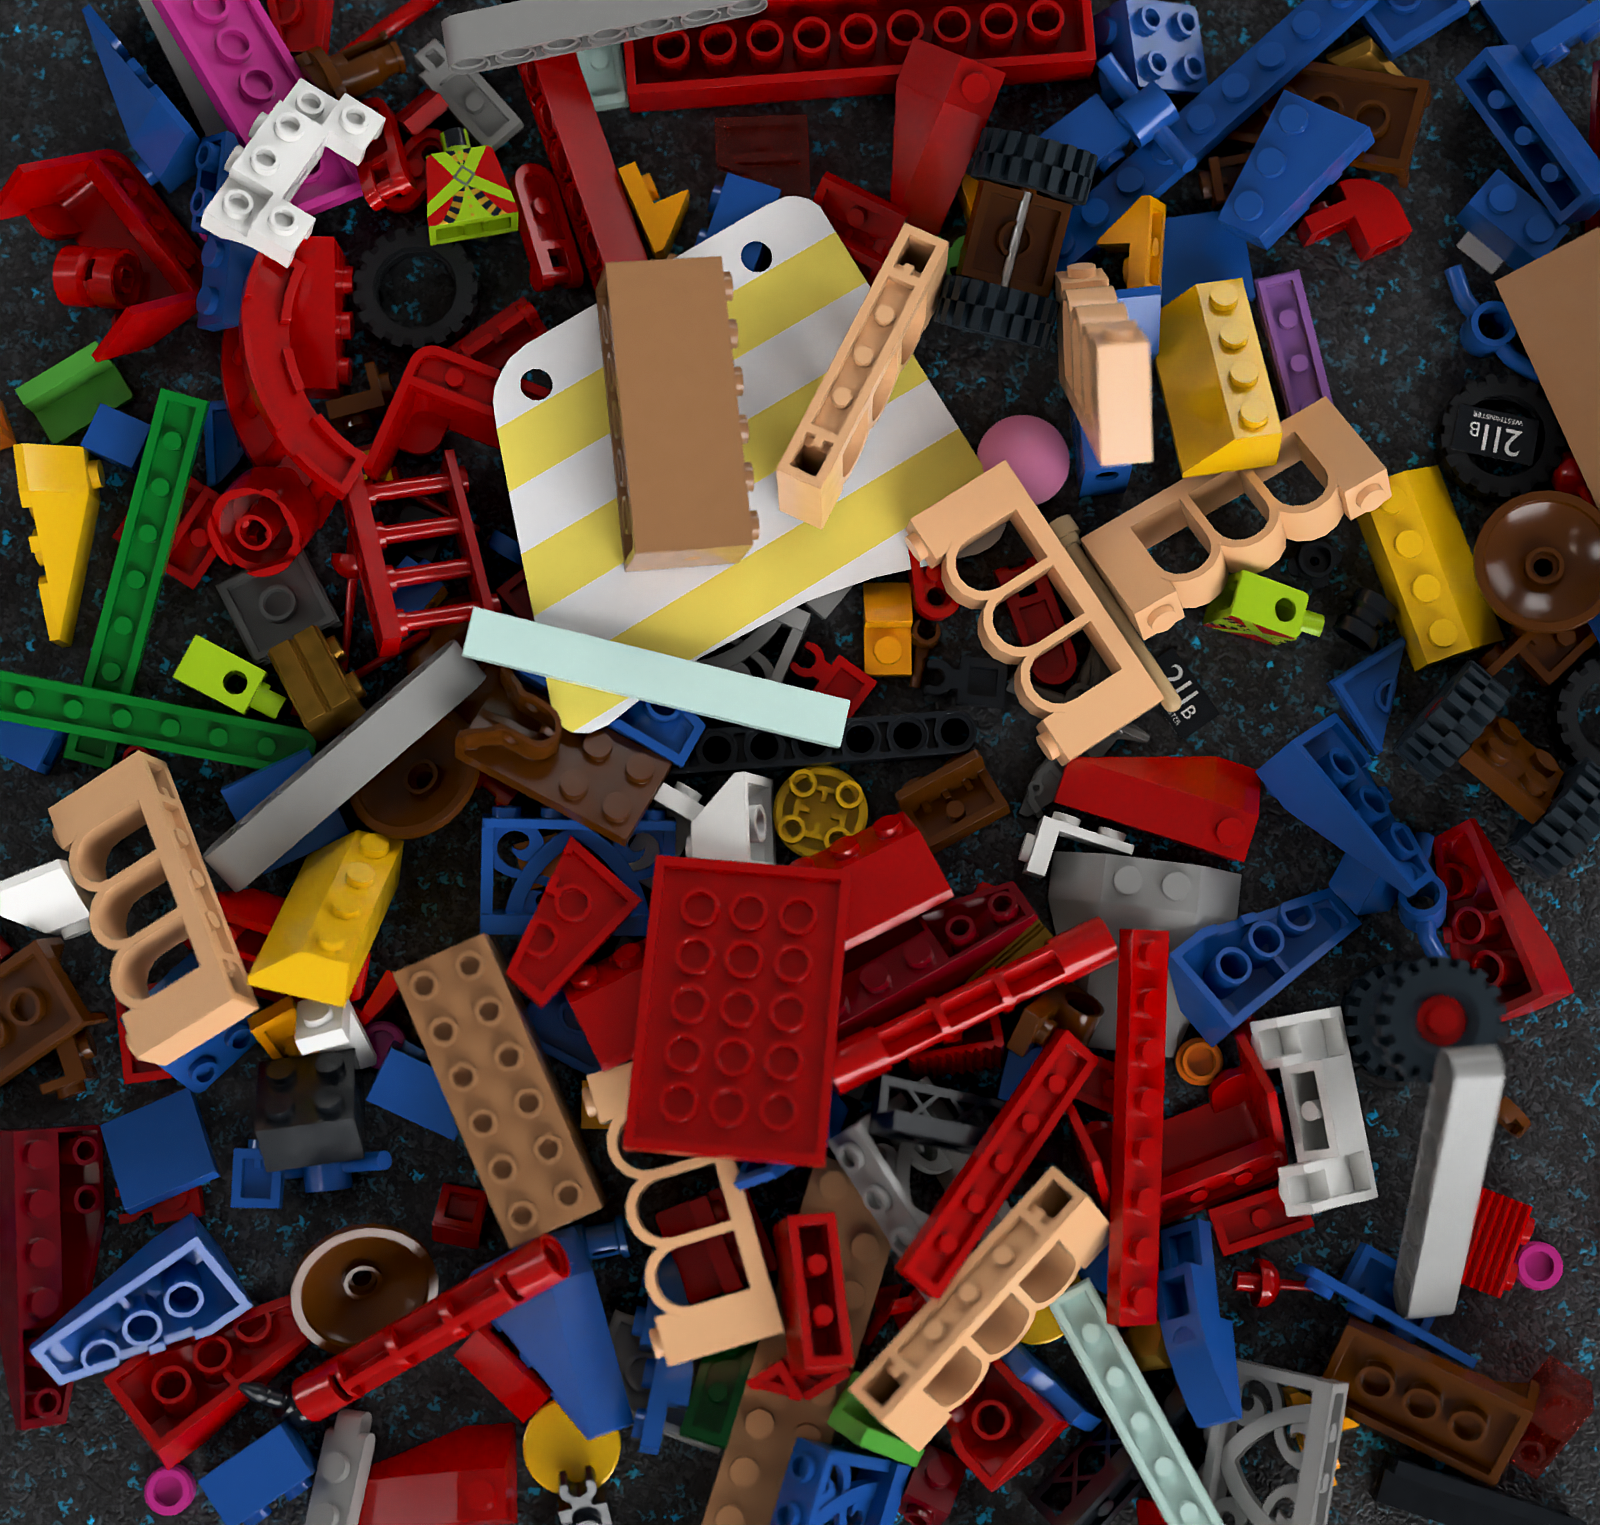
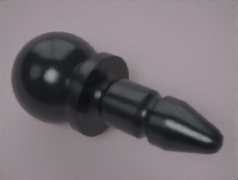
M261 1382L240 1383L239 1390L251 1401L260 1402L262 1405L271 1407L275 1417L285 1418L291 1425L296 1427H307L314 1423L306 1419L297 1408L292 1396V1385L284 1384L280 1388H276L270 1385L266 1386Z

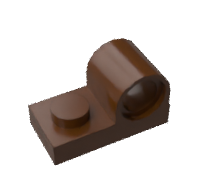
M1061 982L1024 1009L1007 1048L1023 1058L1037 1046L1044 1048L1056 1029H1067L1087 1048L1105 1012L1104 1007L1096 998L1071 982L1065 985Z

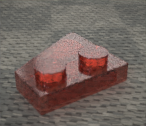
M807 114L715 118L716 166L718 170L781 189L782 198L785 196H799L811 200Z

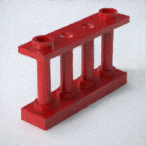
M454 449L444 450L439 474L373 483L372 479H364L361 469L348 494L342 501L379 658L398 655L402 637H407L408 631L469 622L473 607L502 614L498 594H490L465 493H469L467 470L464 465L458 466ZM445 492L451 515L383 526L381 521H374L371 508L376 507V502ZM456 535L461 555L460 559L394 569L392 564L385 565L382 550H386L388 544ZM466 577L472 602L404 612L403 608L396 609L392 594L397 593V588Z

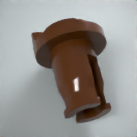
M386 31L380 32L378 38L372 41L359 42L330 57L319 46H315L295 56V60L307 82L338 101L344 93L354 98L382 85L390 76L399 73V75L406 73V65L402 53L395 41L388 44Z

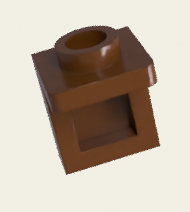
M1251 152L1218 158V156L1210 157L1203 163L1204 170L1198 171L1199 188L1202 199L1210 198L1211 209L1224 206Z
M374 361L365 363L371 390L325 401L329 419L337 430L344 428L345 432L362 431L370 428L373 425V420L385 417L389 408L388 401H392L395 393L389 373L381 374Z
M82 1028L56 1047L65 1076L39 1085L42 1095L57 1093L59 1100L66 1099L87 1091L85 1082L99 1078L93 1061V1057L97 1056L95 1041L88 1029L83 1030Z

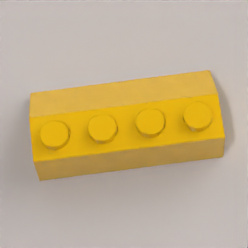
M1236 278L1195 284L1161 308L1159 354L1154 359L1182 478L1277 465L1283 431L1243 279Z
M1438 465L1407 470L1389 476L1392 497L1384 501L1377 509L1365 512L1356 518L1386 598L1398 610L1394 619L1401 637L1403 636L1406 641L1405 648L1414 671L1422 670L1505 640L1494 611L1487 605L1477 587L1473 572V556Z
M355 830L308 854L248 975L247 984L344 1008L399 885L404 841L385 837L378 833Z

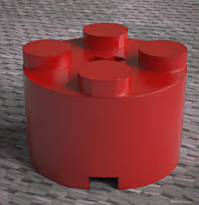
M263 466L245 471L224 491L213 506L211 516L208 519L207 530L214 550L224 562L230 566L235 563L241 568L248 570L245 574L255 577H268L284 571L297 558L318 530L319 519L314 497L301 481L296 471L288 467L275 468Z

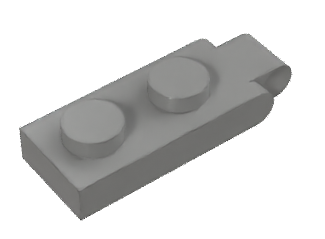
M435 38L413 56L424 70L418 75L420 80L428 89L438 92L449 105L447 111L467 130L468 134L479 146H491L495 152L524 128L522 120L479 72L455 74L449 71L446 50Z
M343 1408L337 1415L335 1427H329L326 1430L305 1525H358L376 1443L375 1435L370 1433L372 1416L369 1412Z

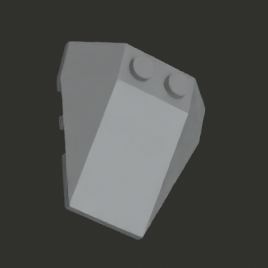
M1053 851L1047 900L1056 935L1098 916L1109 929L1115 941L1118 954L1120 929L1169 931L1170 954L1201 928L1213 924L1220 925L1237 919L1242 874L1201 865L1137 857ZM1118 960L1072 982L1096 998L1102 1004L1105 1011L1087 1047L1114 1051L1116 1049ZM1168 968L1165 1057L1174 1058L1190 1022L1180 1011Z

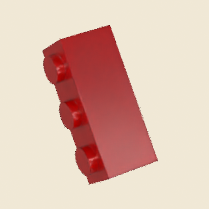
M836 1213L786 1216L773 1226L790 1377L839 1372L853 1365L854 1358Z

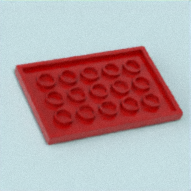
M656 855L623 1139L624 1150L825 1168L852 878L851 871Z

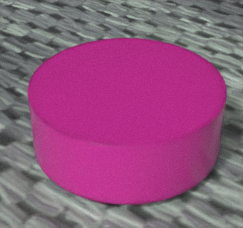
M377 1021L364 1029L377 1054V1063L370 1067L379 1069L393 1040L403 1044L404 1040L407 1039L404 1031L398 1025L388 1021Z
M1529 1241L1525 1246L1519 1245L1514 1259V1263L1519 1266L1516 1280L1524 1287L1538 1291L1553 1287L1560 1280L1563 1272V1261L1559 1252L1550 1244L1541 1241Z
M176 1464L170 1470H167L164 1465L151 1473L144 1487V1497L148 1506L154 1512L164 1516H172L182 1512L192 1503L196 1494V1481L193 1474L180 1464Z

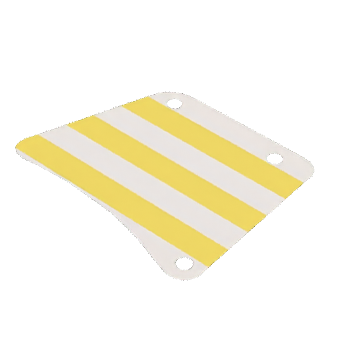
M799 196L780 198L674 258L722 256L723 271H730L732 275L733 299L732 301H727L729 319H736L738 327V347L732 349L734 367H741L744 382L743 395L737 396L739 415L746 414L749 426V441L747 444H743L744 462H751L754 472V490L748 492L750 510H756L759 518V539L753 540V546L739 563L625 572L597 303L530 341L509 358L495 385L493 406L499 445L535 622L695 662L700 657L807 601L875 577L910 570L909 549L905 542V537L908 536L905 529L909 520L984 473L982 463L912 354L907 365L898 375L884 411L874 427L870 429L861 455L850 476L843 484V490L823 529L821 530L779 510L776 468L871 288L821 207L810 199ZM753 241L765 244L772 254L770 266L761 272L748 270L741 260L743 247ZM541 369L551 377L553 382L552 391L545 399L532 400L523 394L520 381L527 371ZM1006 522L962 549L956 555V559L975 555L989 549L1000 539ZM925 559L920 561V567L928 566ZM546 677L551 706L557 711L562 727L572 733H591L607 726L639 701Z

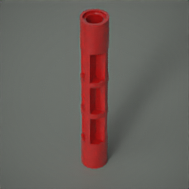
M1095 916L1046 940L1043 947L998 969L992 966L984 970L983 976L938 998L930 996L924 999L923 1005L876 1028L870 1025L837 1041L833 1075L834 1090L840 1096L891 1071L892 1065L940 1041L946 1044L954 1040L955 1034L1000 1012L1008 1014L1014 1011L1015 1005L1061 982L1067 985L1118 960V950L1109 929L1100 917Z
M544 1233L345 1351L296 1378L292 1384V1396L297 1408L306 1419L312 1422H319L383 1383L418 1365L447 1346L468 1336L485 1324L568 1278L571 1271L570 1262L565 1250L555 1237Z

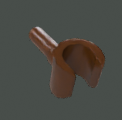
M917 620L911 632V643L915 648V659L909 687L921 689L926 659H928L929 651L933 650L938 643L940 626L936 623L934 637L924 640L917 633L920 620Z

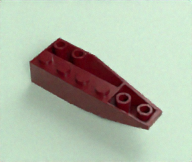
M1010 881L939 904L845 951L837 1041L870 1025L876 1028L923 1005V1000L930 996L938 998L954 990L1001 953L1037 921V913L1015 882Z
M101 1124L0 1130V1348L15 1427L19 1431L65 1424L67 1420L74 1381L59 1386L29 1351V1346L88 1296L92 1290L105 1222Z

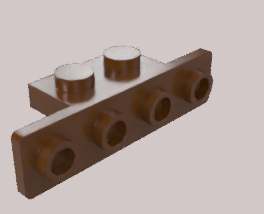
M1588 622L1573 630L1548 634L1534 633L1513 626L1511 631L1516 636L1504 648L1499 642L1496 643L1477 662L1482 669L1493 677L1515 657L1540 685L1545 688L1597 641V638Z

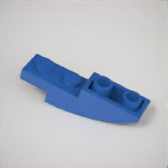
M229 131L201 139V144L195 157L196 167L198 168L196 190L190 201V211L193 215L191 231L207 235V242L201 254L202 264L204 265L202 287L196 299V308L199 312L197 328L212 332L238 326L242 289L244 288L250 267L258 253L256 249L245 244L221 239L200 226L204 210L229 177V172L225 171L224 167L232 151L239 145L235 133Z
M1195 1219L1160 1230L1164 1270L1158 1272L1157 1311L1168 1357L1185 1403L1197 1427L1200 1428L1243 1419L1233 1323L1231 1320L1220 1318L1210 1222Z
M669 1252L660 1264L658 1271L659 1285L664 1295L672 1302L686 1306L688 1301L683 1282L673 1256ZM646 1258L641 1287L646 1288L645 1270L649 1258ZM650 1295L647 1307L637 1306L631 1335L641 1337L639 1351L655 1354L649 1329L657 1327L654 1317L666 1313L653 1303ZM665 1357L646 1359L641 1388L650 1389L647 1409L637 1407L631 1437L640 1439L638 1452L658 1455L667 1408L687 1409L693 1375V1359L669 1367Z

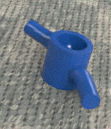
M1112 52L1098 60L1096 64L1116 93L1124 101L1113 112L1114 116L1131 136L1130 140L1137 147L1142 148L1154 139L1184 173L1192 171L1197 165L1198 159L1169 128L1179 120V114L1164 90L1156 82L1151 81L1139 91Z
M1460 264L1446 269L1444 273L1454 302L1467 318L1462 323L1459 332L1463 348L1469 354L1479 358L1490 357L1496 354L1509 369L1527 380L1538 384L1539 379L1530 359L1520 353L1510 341L1516 333V328L1505 304L1496 300L1487 301L1480 305L1471 292L1463 266ZM1479 320H1487L1495 325L1498 331V339L1485 337L1478 328Z
M1416 832L1415 839L1429 862L1434 836L1426 832ZM1438 876L1411 897H1407L1400 891L1398 894V915L1400 921L1407 929L1417 933L1419 944L1427 958L1448 956L1437 937L1436 931L1446 918L1447 889L1444 882ZM1424 896L1433 899L1434 906L1426 910L1417 909L1411 906L1409 901L1413 898Z
M384 1150L365 1152V1159L285 1170L284 1180L303 1178L305 1193L352 1188V1173L387 1170L392 1164V1158L390 1153Z

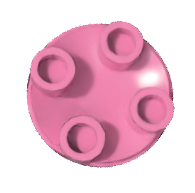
M1015 415L1000 420L985 433L977 450V457L982 463L984 473L1006 459L1036 506L1055 496L1062 488L1068 476L1070 456L1064 438L1053 425L1035 416Z

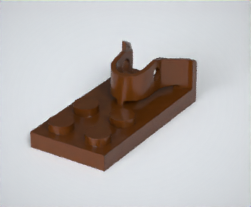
M1311 61L1223 140L1224 145L1253 149L1285 89L1369 126L1375 143L1365 153L1362 151L1348 166L1391 173L1398 179L1400 188H1407L1410 180L1409 166L1424 110L1430 106L1432 99L1430 81Z
M503 666L500 668V680L468 730L459 731L455 738V758L624 847L627 845L672 767V762L606 727L591 733H572L564 729L557 711L551 706L550 698L520 683L513 670Z
M61 937L36 939L0 965V1087L85 1026L105 1023L109 1020L105 1012L87 1010L60 964L65 947Z
M1353 1315L1350 1316L1321 1378L1349 1383L1344 1415L1494 1488L1534 1415L1540 1390L1539 1384L1532 1379L1530 1383L1494 1381L1486 1375L1464 1369Z

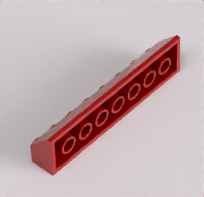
M904 811L895 815L883 816L873 826L852 836L841 837L835 840L830 847L810 857L796 859L789 864V866L851 871L852 878L845 951L954 897L951 887L921 832ZM646 938L637 943L625 944L619 947L614 954L592 965L582 966L562 987L603 1073L633 1058Z

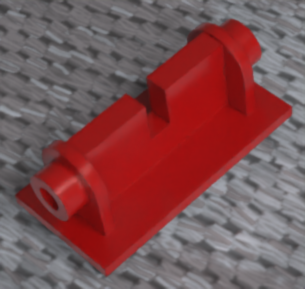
M523 296L447 349L500 370L506 365L509 358L524 345L548 332V329L540 320V315L532 303L527 302Z

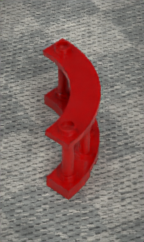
M258 251L242 289L238 326L224 329L220 357L222 392L230 422L250 463L254 468L263 466L275 468L288 467L296 471L301 481L314 497L318 509L319 529H321L337 500L343 501L368 455L342 437L321 413L317 414L303 391L305 386L297 368L293 349H290L289 323L291 322L295 293L307 265L293 257L291 264L286 268Z

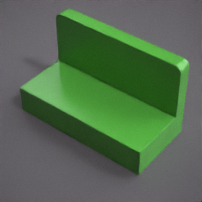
M94 341L15 389L23 405L35 414L47 436L55 445H60L87 429L100 403L118 410L134 400V394L113 360L108 359L96 362L91 356L99 345L97 341Z
M858 1371L853 1372L827 1424L858 1446L917 1467L925 1449L917 1452L882 1424L848 1390L862 1374Z

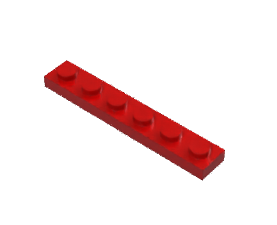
M1056 1029L894 1267L928 1298L940 1299L1099 1062V1059L1067 1029Z

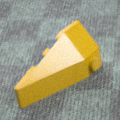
M13 445L21 505L22 508L29 507L36 525V529L28 537L31 553L34 552L39 566H44L46 575L39 576L38 587L49 640L62 648L71 647L101 503L99 488L105 487L104 469L99 459L95 460V456L84 447Z

